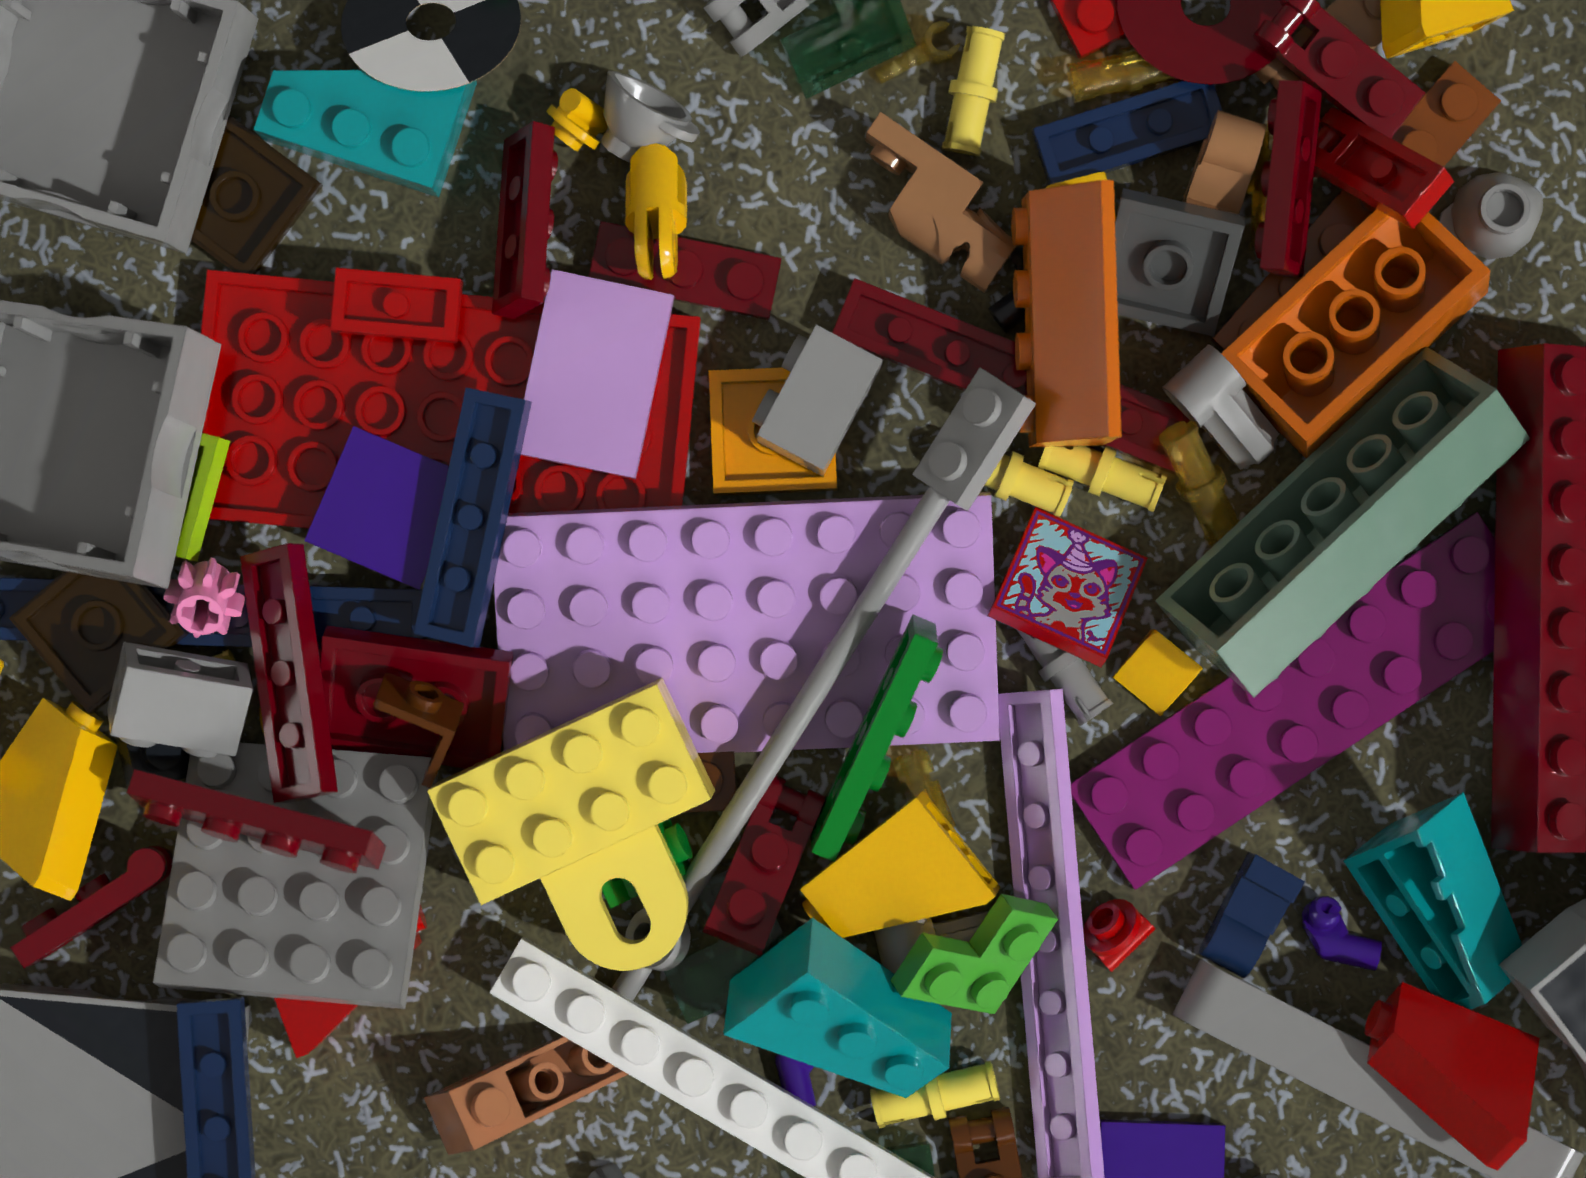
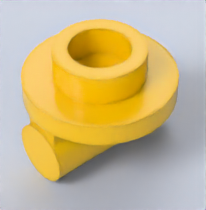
M574 88L563 92L558 107L551 104L546 110L555 120L551 124V126L555 127L554 135L577 152L584 143L595 150L601 143L596 136L598 133L605 132L608 128L603 116L604 108Z

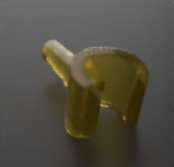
M946 21L933 23L923 35L920 45L875 70L881 84L927 61L932 64H943L953 58L960 47V43L954 45L949 50L941 51L936 49L931 41L932 35L945 31L950 23Z

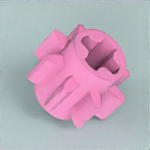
M215 558L194 565L188 561L182 562L178 579H170L169 588L165 590L163 600L174 604L169 620L170 623H179L185 630L193 633L195 638H199L200 635L214 633L215 631L222 635L227 634L231 616H241L246 598L241 593L236 592L240 574L238 572L229 573L224 566L216 562Z

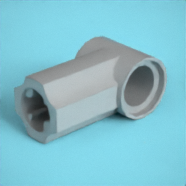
M1208 344L1174 375L1162 389L1192 423L1206 431L1233 465L1241 470L1252 464H1260L1275 450L1274 443L1279 433L1243 390L1246 382L1239 372L1217 349Z

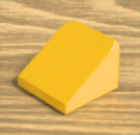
M1151 629L1112 678L1161 716L1203 668L1160 632Z

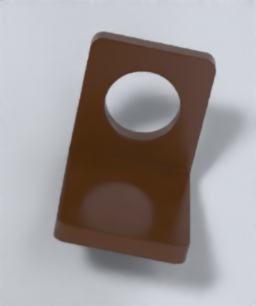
M385 673L373 706L378 710L440 735L431 754V759L421 784L431 788L456 732L464 703L443 695L437 687L424 681L411 682L392 673Z

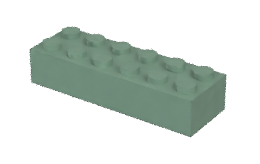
M1425 347L1160 595L1155 602L1198 652L1254 698L1269 683L1277 679L1291 662L1315 640L1319 639L1356 601L1366 595L1404 556L1412 552L1419 542L1452 511L1459 508L1465 499L1498 468L1506 464L1510 457L1530 437L1496 388L1430 348Z

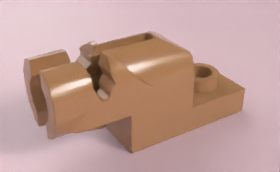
M880 112L866 132L865 142L874 147L869 156L880 166L899 176L904 168L913 174L889 209L888 217L895 230L901 237L942 265L950 260L953 253H957L961 249L966 250L968 254L960 277L982 292H985L1017 245H1013L1012 237L1006 234L981 208L977 212L969 208L980 192L983 181Z

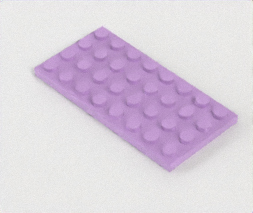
M980 492L969 510L951 501L948 503L792 750L848 748L851 746L912 614L936 624L937 646L943 648V655L931 682L920 681L911 701L917 703V709L907 734L903 738L895 735L890 746L1000 741L996 620L988 616L995 600L992 499L990 492ZM923 495L508 513L494 578L498 650L513 652L503 735L504 751L660 678H663L698 753L762 751Z

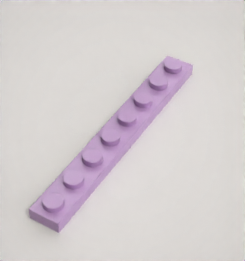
M1063 689L998 694L999 729L1014 896L1047 903L1058 918V921L1041 944V947L1021 974L1038 1178H1105Z

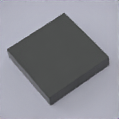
M1123 188L1115 218L1118 315L1214 337L1243 234L1245 216Z

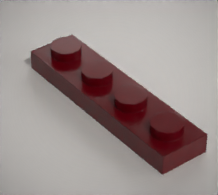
M286 543L240 556L273 803H292L336 793L338 788L304 544Z
M135 769L127 790V794L144 808L142 815L152 821L173 827H179L181 818L202 823L201 831L203 833L229 842H238L240 834L262 839L261 848L291 858L297 857L299 849L320 854L319 862L321 864L347 873H356L359 865L379 870L386 845L370 830Z

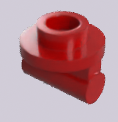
M1114 899L1099 905L1091 912L1083 928L1084 943L1113 972L1156 929L1132 903L1124 899Z

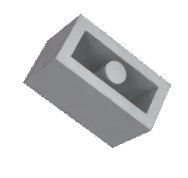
M818 325L815 326L809 339L798 334L781 366L790 371L780 393L771 389L767 391L753 417L752 422L761 426L757 434V442L823 477L876 379L883 360Z
M123 642L107 708L110 736L119 737L123 742L136 747H152L156 743L181 747L185 752L203 758L215 757L217 754L236 756L253 691L248 663Z

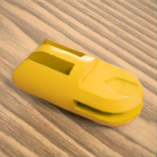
M657 143L641 146L631 157L630 171L627 173L625 186V225L634 234L635 260L638 273L642 278L649 280L653 278L654 239H659L663 279L670 278L677 272L678 234L687 225V182L684 170L678 164L676 154L665 145Z

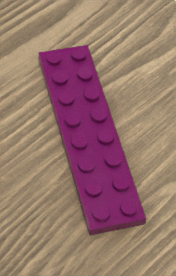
M1478 512L1473 513L1395 565L1366 595L1356 601L1319 639L1315 640L1291 662L1277 679L1269 683L1254 698L1228 677L1071 782L1073 800L1134 890L1138 889L1493 652L1495 598L1494 536Z

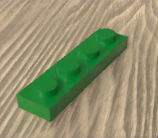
M912 614L811 832L812 853L835 862L843 843L853 845L856 841L866 815V811L860 809L868 790L878 792L883 785L891 764V757L886 755L887 750L895 735L903 738L907 734L917 709V703L911 701L920 681L931 682L941 662L943 648L937 646L938 637L935 623Z

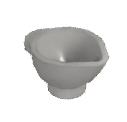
M609 70L607 72L603 116L608 128L601 139V143L611 153L630 163L631 157L641 146L657 143L667 147L677 138L686 142L696 141L700 134L699 129L691 122L692 117L688 110L678 101L645 81L616 71Z
M1503 172L1477 175L1458 189L1453 203L1440 213L1438 221L1474 255L1488 260L1511 257L1530 242L1543 212V195L1532 184Z

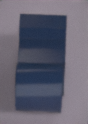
M1248 851L1200 946L1199 954L1239 977L1245 978L1257 963L1270 934H1274L1290 903H1294L1305 881Z

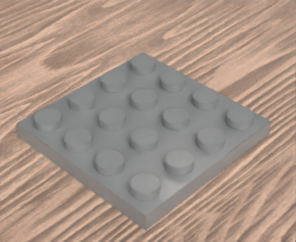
M239 742L236 756L217 754L215 757L203 758L190 754L186 783L370 830L386 845L379 870L359 865L356 873H347L321 864L319 862L320 854L299 849L296 858L278 855L261 848L262 839L240 834L238 842L221 840L201 831L202 823L181 818L177 832L153 983L160 988L405 1009L434 808L427 792L429 788L421 785L431 757L332 750L338 792L292 803H273L266 744ZM438 770V772H437V774H436V777H435V779H434V781H433L431 787H432L435 783H437L439 770Z

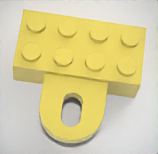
M663 678L444 778L427 790L481 905L540 878L573 946L585 958L601 967L618 971L641 969L662 959L676 945L688 916V893L682 875L658 824L711 800L715 789ZM623 878L631 882L635 887L651 923L650 932L645 937L631 940L623 937L618 932L602 898V887L608 880Z

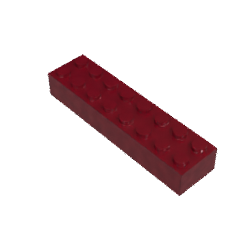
M1543 343L1498 350L1497 390L1530 439L1510 457L1506 464L1496 470L1491 849L1534 853H1586V346Z

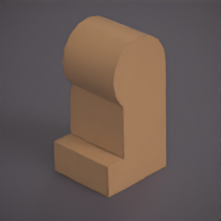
M1217 110L1207 138L1202 142L1182 202L1239 215L1258 160L1266 125Z

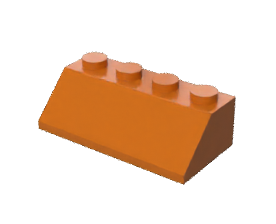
M1098 180L1030 190L1021 199L1022 207L1012 209L1011 218L1013 245H1023V270L1014 271L1015 308H1025V333H1016L1015 361L1017 370H1026L1027 395L1024 396L1036 403L1020 428L1019 433H1028L1029 447L1105 445L1121 437L1114 180Z
M1376 209L1221 354L1245 380L1246 386L1243 390L1259 407L1269 422L1307 459L1425 347L1429 348L1488 293L1491 270L1430 212L1424 216L1414 229H1411Z

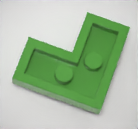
M1000 894L969 942L922 932L890 981L901 997L995 1014L1035 953L1041 947V944L1058 921V918L1047 903Z

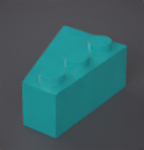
M273 70L253 130L266 142L439 198L477 85V80L448 90L422 92L389 86L369 76L363 70Z
M1464 792L1391 823L1343 860L1431 994L1465 1008L1473 1009L1485 1005L1511 982L1499 964L1521 947L1522 943Z
M811 918L730 979L723 1035L907 1098L949 1069L952 1013L936 1003L901 997L890 981L894 976L893 972L816 919Z

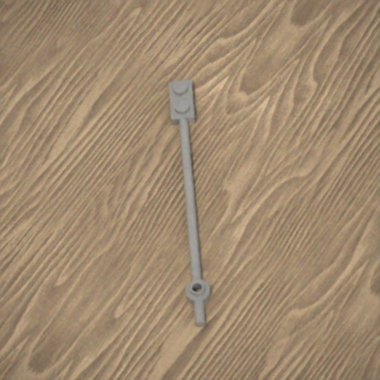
M979 368L912 474L929 486L687 868L686 874L682 876L688 893V913L948 503L951 501L966 510L970 509L1036 405L1035 402L982 368ZM645 908L633 916L627 927L625 938L638 940L650 932L651 923ZM687 921L679 940L667 955L650 966L637 970L622 971L612 989L633 1001L652 970L668 971L678 966L685 958L690 946L691 936Z

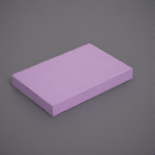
M551 270L550 286L545 298L524 400L531 401L532 404L521 455L636 479L674 303V295Z

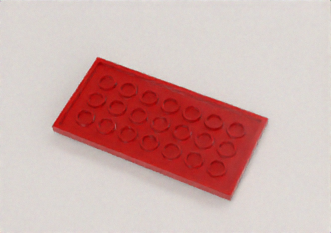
M207 270L201 334L220 343L221 349L202 433L230 441L209 520L309 529L353 426L449 466L466 387L524 399L545 302L519 317L511 319L492 314L493 297L462 294L457 343L335 333L330 330L334 282ZM671 314L636 479L521 455L508 513L683 506L701 317Z

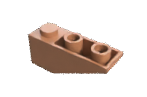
M560 1036L457 1081L424 1097V1100L448 1155L476 1150L628 1074L566 1037Z

